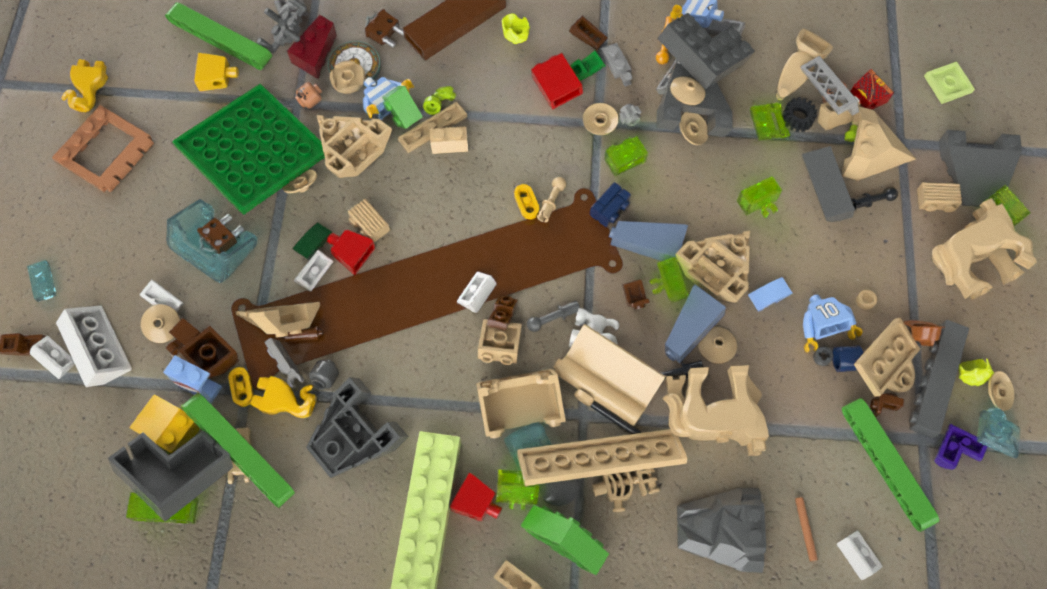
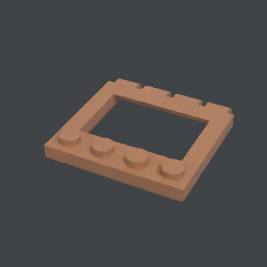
M99 105L53 155L52 159L101 191L105 192L108 190L112 192L120 183L117 178L123 180L132 169L129 164L135 166L144 156L141 151L146 153L154 142L149 134ZM111 123L134 139L99 177L76 163L75 156L85 150L88 146L87 143L100 133L99 130L102 126Z

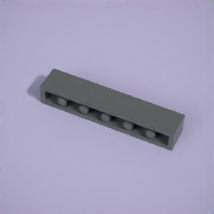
M949 320L944 321L941 325L938 324V326H944L945 328L941 330L940 339L935 341L933 346H930L929 352H931V356L924 366L926 373L919 383L921 391L914 400L916 408L909 417V422H911L910 430L932 439L941 432L969 332L968 327Z

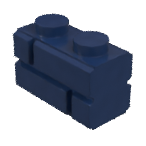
M613 182L590 209V216L598 220L605 227L610 223L614 224L620 216V211H626L630 206L631 194Z

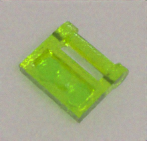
M780 103L752 106L749 111L758 141L774 138L784 139L790 136L789 129L786 128L781 113L782 107ZM771 112L775 115L779 130L775 128Z

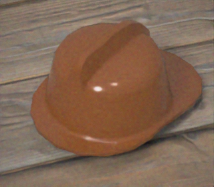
M904 321L905 325L910 326L913 339L920 342L923 346H933L934 342L940 339L942 328H945L944 326H938L925 321Z

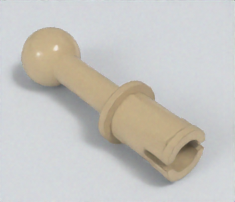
M556 177L552 181L553 190L548 200L542 202V208L537 216L541 222L544 219L545 222L549 221L552 211L556 209L554 202L559 192L566 188V181L562 177Z

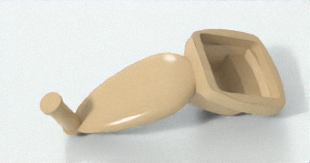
M803 28L796 38L798 50L787 60L780 75L777 88L778 93L776 94L778 100H783L801 87L808 79L802 72L801 66L818 56L825 59L833 48L830 43L807 29ZM814 66L809 68L808 70L810 72H813Z

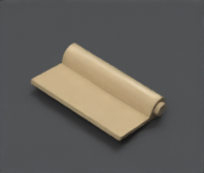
M586 324L581 328L567 355L562 360L559 358L553 367L560 378L575 388L586 392L596 402L632 426H635L666 377Z

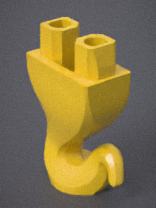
M79 59L77 65H72L70 77L76 89L83 95V98L77 97L76 92L69 89L64 92L61 99L65 101L68 97L70 108L79 112H89L95 105V93L107 82L106 65L103 61H96L94 67H90L88 61Z
M270 376V378H259L257 388L265 390L263 397L253 396L251 401L253 407L269 415L279 412H288L298 418H307L312 415L317 397L314 394L308 393V391L313 389V385L305 386L300 390V398L305 401L300 406L293 390L284 380Z

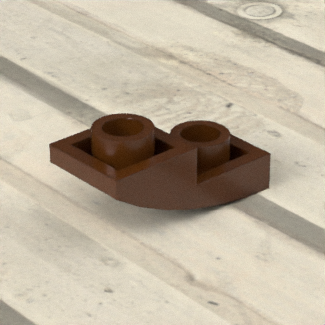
M499 296L494 304V311L488 318L487 326L506 330L513 317L518 300L510 296Z

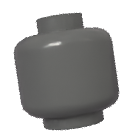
M319 360L309 374L311 384L320 390L328 389L334 384L339 371L333 361Z

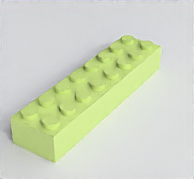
M419 431L391 589H437L461 446V439L458 436Z

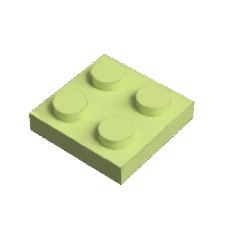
M957 62L926 72L924 75L941 104L971 94L975 90Z

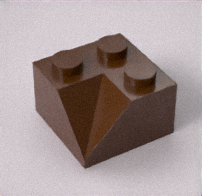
M211 326L178 351L181 359L210 373L208 378L224 374L239 362L237 352Z

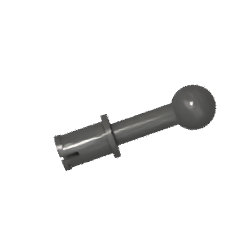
M576 300L564 306L559 305L557 306V311L540 318L535 316L529 318L527 328L532 332H537L541 329L542 325L560 317L565 320L567 316L577 313L580 306Z

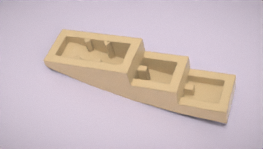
M507 560L493 577L507 589H543L538 583Z

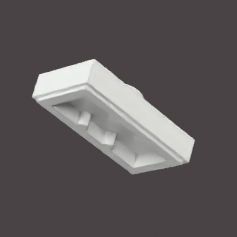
M151 280L139 294L152 305H168L176 312L184 304L154 280Z

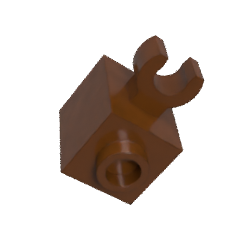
M182 318L169 331L175 340L169 343L166 349L173 356H177L179 354L178 351L198 336L200 331Z

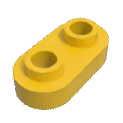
M526 184L518 185L514 190V198L522 216L526 219L536 218L539 214V204L532 188ZM530 209V210H533V212H532V213H528L527 210Z
M242 367L234 368L228 376L232 399L236 405L246 407L251 404L254 396L250 375ZM242 376L243 380L238 382V378ZM243 395H247L245 400H241Z

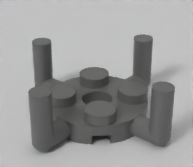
M288 0L298 10L296 13L286 11L282 17L271 9L266 8L264 13L278 23L271 30L275 41L271 45L260 37L257 40V44L269 50L270 53H275L279 46H285L284 43L286 42L290 44L293 40L295 42L300 41L298 34L301 27H299V23H302L301 17L307 10V6L301 1Z

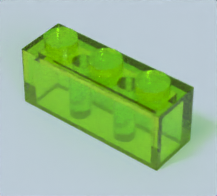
M130 492L126 518L141 522L195 524L199 499L194 498L167 521H164L136 493Z

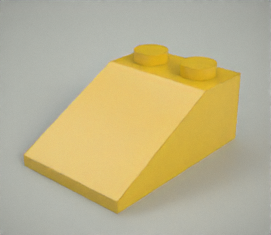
M156 395L152 396L129 427L138 434L144 432L156 445L170 454L195 437L200 430V427L183 410Z

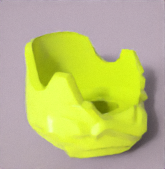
M516 14L506 15L501 21L505 39L514 44L526 41L530 31L526 17L520 19Z
M982 359L962 362L958 368L959 379L970 386L983 385L994 374L988 359H986V362Z

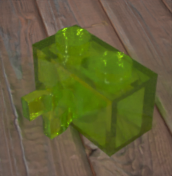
M638 136L632 139L624 140L617 146H610L605 151L604 160L613 175L617 176L645 163L648 152Z
M771 176L742 190L738 196L737 203L746 216L761 209L763 217L766 218L769 215L766 208L770 209L773 214L778 211L777 206L773 202L778 200L783 190L774 177Z
M676 257L658 262L657 265L662 278H654L649 280L651 285L655 283L662 285L652 290L653 294H659L665 289L668 299L672 303L688 298L689 291Z
M498 470L496 502L509 503V509H513L514 503L521 504L522 510H525V504L537 505L539 484L525 486L521 471Z

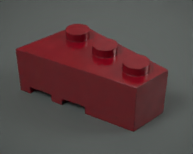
M319 15L302 33L300 41L294 42L287 50L291 63L319 79L328 52L330 53L337 36L334 23Z

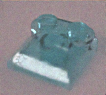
M989 408L987 411L983 410L979 418L977 442L1017 459L1019 456L1020 427L1008 421L1001 409Z
M540 422L525 426L504 439V443L521 476L522 472L517 457V450L551 445Z

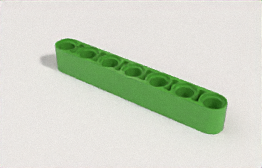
M176 2L165 14L166 19L173 25L258 70H262L272 58L270 51L263 46L181 3Z
M199 392L181 405L184 412L202 431L215 440L216 444L218 443L230 454L231 461L276 507L280 508L295 494L291 486Z
M859 398L843 406L842 413L914 528L922 532L938 523V514L867 403Z

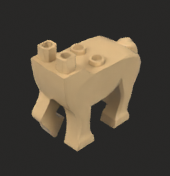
M992 198L984 201L980 205L981 208L972 213L977 222L969 223L965 226V229L957 232L944 244L935 246L932 251L933 263L943 272L946 285H953L955 283L965 299L971 297L973 300L993 288L988 282L980 280L973 274L970 269L972 263L989 258L998 270L1003 285L1019 278L1025 273L1014 262L1026 269H1030L1037 263L1033 255L1032 241L1015 231L1013 222L1003 204L997 206ZM1006 249H1013L1016 252L1014 260L1010 258Z
M749 365L731 366L727 370L733 399L717 401L706 406L702 398L701 385L708 375L709 367L690 368L688 371L689 381L686 398L682 394V386L685 383L686 375L680 376L679 379L666 376L667 395L662 399L668 404L670 409L669 428L675 436L699 441L716 440L717 443H725L732 439L741 446H747L748 456L761 455V451L766 450L765 441L768 439L769 434L765 417L757 405L762 397V393L748 375Z

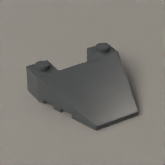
M676 63L657 109L656 128L674 130L681 122V112L707 115V135L725 137L733 129V112L718 84L715 83L705 90V98L700 104H684L672 95L670 85L678 77L696 79L682 64Z
M947 130L939 140L940 157L946 163L948 175L952 177L955 184H960L962 206L980 207L984 201L991 198L997 206L1002 204L1022 153L1021 136L1001 134L993 144V149L967 147L966 131Z
M349 377L335 391L329 408H326L324 412L325 416L320 425H317L306 447L330 478L395 451L409 437L397 422H386L377 430L358 406L371 394V391L360 378Z

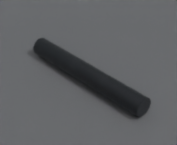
M595 400L590 406L630 434L643 433Z

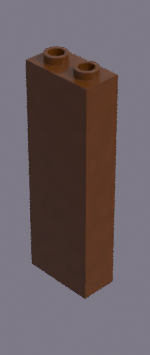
M445 0L403 27L404 38L426 61L505 9L506 0Z

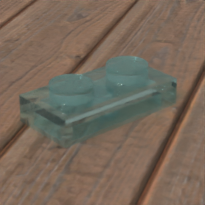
M44 260L28 265L27 269L34 299L39 302L56 296L49 262Z

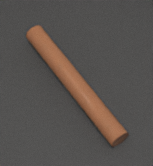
M803 497L796 498L795 502L809 561H816L818 558Z

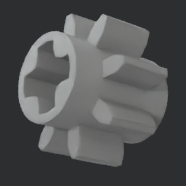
M627 104L620 109L619 119L622 124L626 123L628 126H634L640 121V114L642 112L638 106Z

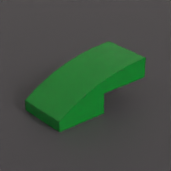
M593 51L582 61L577 59L570 65L579 81L586 79L606 66L596 51Z

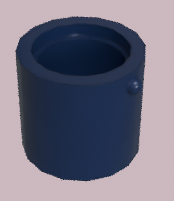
M860 345L833 348L832 362L836 372L858 371L854 363L863 354Z

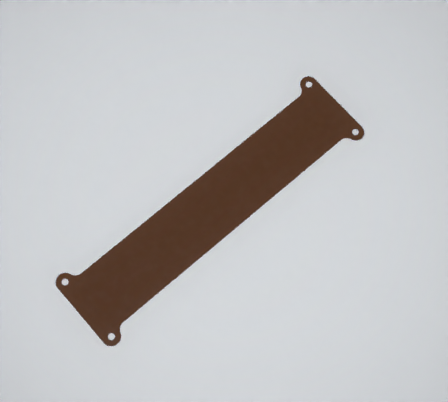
M585 188L577 190L573 203L567 207L552 211L548 222H545V219L541 222L537 217L526 219L313 288L312 291L307 290L260 306L253 305L245 298L237 299L232 304L231 311L253 388L258 391H265L257 388L259 378L274 377L280 371L277 367L278 362L276 359L272 358L267 352L268 347L265 342L268 339L279 340L295 365H299L467 309L459 304L457 300L477 272L490 275L496 282V286L485 302L593 266H600L609 273L619 272L622 269L623 262L616 246L611 245L612 238L609 237L610 231L608 227L602 225L589 214L591 207L596 202L594 194ZM582 194H586L588 199L583 201L580 197ZM611 260L616 262L615 267L609 266ZM320 302V307L310 327L318 326L319 330H323V335L320 336L319 340L286 342L285 336L276 337V334H266L260 328L237 316L236 311H239L238 307L242 304L246 307L244 311L267 307Z

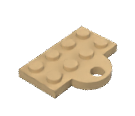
M896 318L854 363V366L874 396H881L887 388L896 393L906 392L911 389L915 381V370L911 360L919 352L920 348L902 319Z

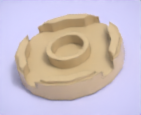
M353 61L340 62L330 72V81L333 88L344 94L359 91L366 80L365 71L362 66L355 64Z

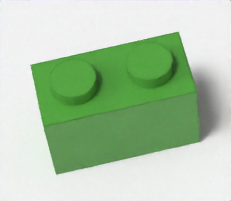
M399 85L382 96L384 100L383 105L388 112L392 113V120L397 127L406 129L423 117L405 86Z

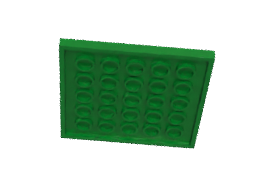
M258 84L172 141L173 145L242 215L248 213L325 158L322 142L261 84Z

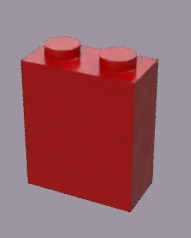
M562 53L552 56L543 63L536 64L531 69L532 78L552 110L583 94L581 82Z

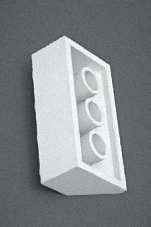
M102 306L70 308L63 311L56 324L86 387L106 384L132 369Z

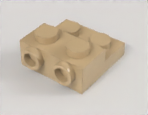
M483 319L478 345V359L485 363L501 361L504 365L517 363L522 324L509 323L507 329L502 330L487 326L488 320Z

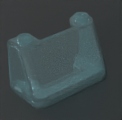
M199 199L167 219V245L173 252L218 283H222L232 275L256 247L258 237L253 233L244 231L240 234V237H235L237 243L226 252L223 251L217 254L207 250L202 251L199 249L201 244L199 243L200 236L197 229L202 228L214 218V210L210 204ZM202 240V242H203V244H204V247H203V248L206 247V248L211 249V248Z

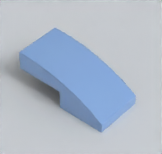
M783 277L753 291L748 296L759 312L793 293Z

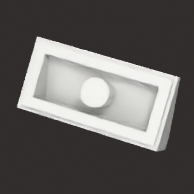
M317 250L295 278L294 282L312 291L333 263V260Z
M477 272L457 302L472 312L477 313L496 286V282L490 275Z
M48 335L31 348L30 354L58 379L63 377L75 365L73 358Z
M858 530L837 543L861 580L873 575L883 567Z

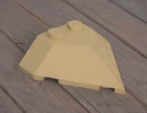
M858 106L859 112L854 115L852 123L858 126L851 157L844 160L842 177L859 181L916 159L874 110Z
M317 115L326 167L339 178L354 177L363 172L384 152L392 131L391 127L380 119L372 118V121L356 117L334 116L333 118H324L322 115Z
M744 231L742 234L737 235L727 234L705 238L704 241L698 242L694 240L688 241L676 253V258L685 276L714 299L736 303L748 290L750 249L748 245L750 231Z
M320 302L267 307L247 311L241 310L236 311V315L260 328L266 334H276V337L288 336V332L290 334L302 333L301 329L309 328L320 307Z

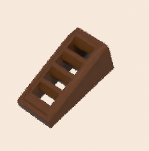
M583 15L569 30L572 35L596 50L608 38ZM598 37L600 40L596 43L594 40Z

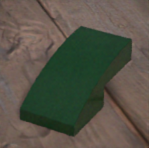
M317 222L300 238L292 249L307 260H310L317 249L325 245L329 235L333 232Z

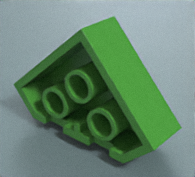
M533 505L521 524V527L539 541L541 540L550 546L552 550L593 575H597L609 555L603 549L604 544L597 539H592V534L588 530L580 528V523L572 517L567 519L558 511L554 514L546 506L540 508Z

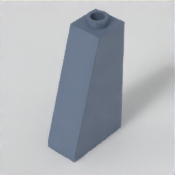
M618 221L616 227L612 226L609 237L612 238L611 245L675 265L677 262L676 253L682 247L688 225Z
M696 284L693 286L665 343L666 356L672 361L676 360L678 363H681L725 315L726 307Z

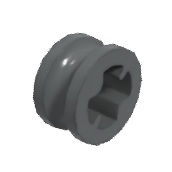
M820 347L814 353L813 359L817 365L826 366L832 361L833 352L828 347ZM821 353H825L824 356H827L828 358L822 360V356L819 357V355Z

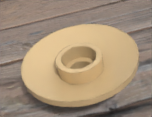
M678 77L670 85L672 95L684 104L697 105L705 98L704 88L698 81L692 78Z
M596 103L585 110L583 124L593 134L606 135L617 127L618 114L610 105Z
M685 112L681 115L679 126L685 139L694 145L705 143L708 139L705 120L695 113Z
M308 169L284 186V192L302 193L307 191L309 186L316 180L317 173L314 170Z
M154 305L143 314L141 330L150 341L165 343L174 338L169 331L180 321V317L168 305ZM157 320L161 321V325L159 327H157L155 324Z
M713 327L699 342L698 349L707 361L714 364H723L734 357L737 350V342L733 334L727 329ZM715 341H721L722 345H717Z
M994 372L989 379L988 394L998 410L1007 411L1014 402V388L1010 378L1004 372Z

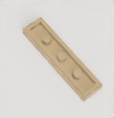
M455 102L399 136L398 141L410 153L430 140L431 128L441 129L443 127L445 129L446 127H452L467 118V113L458 102Z

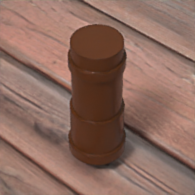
M318 326L301 329L302 333L290 334L288 332V336H285V341L319 340L320 336L323 335V330H319Z

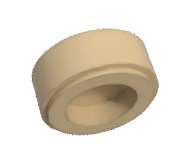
M871 290L861 291L856 297L857 305L864 310L872 309L877 303L876 294Z
M580 389L574 394L577 400L587 406H591L594 402L590 395Z

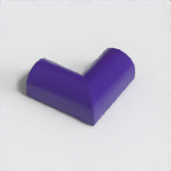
M949 424L934 462L942 468L953 470L957 467L962 453L980 462L983 460L989 442Z

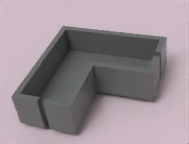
M689 13L667 24L657 38L705 90L743 66L755 52L748 42L741 40L742 37L732 26L712 38Z
M201 431L170 456L143 432L127 443L133 457L132 460L124 446L108 457L113 472L164 521H167L233 468L230 454L218 443L216 444L215 440L204 431Z

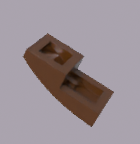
M21 333L2 334L0 354L32 356L30 354L32 346L46 336L43 334L26 336Z

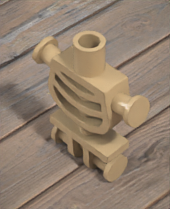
M654 468L643 469V471L636 470V476L632 477L629 472H622L626 477L622 479L619 473L602 475L603 482L592 484L594 496L607 494L609 502H614L613 512L625 511L622 501H626L631 497L633 484L638 483L642 496L647 494L646 484H648L650 490L648 494L657 493L660 491V488H657L656 485L657 477H652V473L655 472ZM647 475L648 479L643 480L642 476ZM625 486H629L628 494L623 496ZM617 488H620V496H616Z

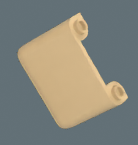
M553 369L492 379L476 384L486 437L498 438L502 436L505 429L544 422L549 424V427L560 426L561 422H566L558 374Z

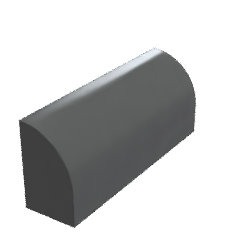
M831 146L802 154L826 221L837 222L852 218L855 208Z

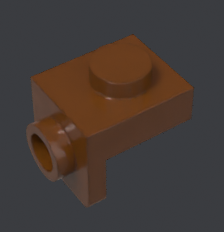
M641 279L622 284L628 307H634V310L644 308L645 304L650 303L649 298H646Z
M892 393L882 394L872 398L870 410H872L875 417L882 413V408L898 411L903 407L904 399L898 398L896 394Z

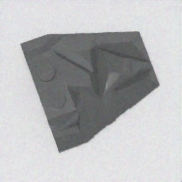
M738 487L678 505V549L702 558L706 557L716 561L715 563L727 565L739 572L763 573L764 553L766 552L765 509L764 503L761 501L759 488Z

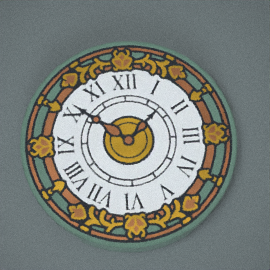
M350 41L343 43L332 51L328 59L329 73L336 64L343 61H353L355 64L361 65L365 71V79L372 77L375 80L380 73L381 63L378 52L371 45L364 42Z

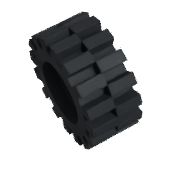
M797 97V100L793 98L787 103L782 114L783 123L786 122V127L791 126V131L795 128V132H799L800 129L801 132H805L806 129L809 130L812 127L818 111L815 109V104L811 105V100L806 102L807 98L801 100V97ZM800 111L806 115V118H797L793 112Z

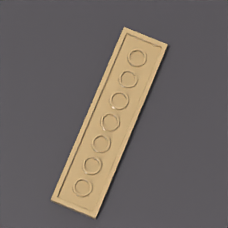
M670 429L517 450V457L525 486L687 464V455L681 441Z

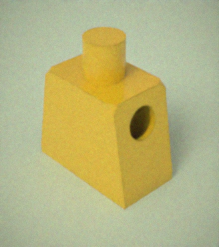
M198 53L194 82L199 91L228 87L229 78H238V67H230L226 57Z

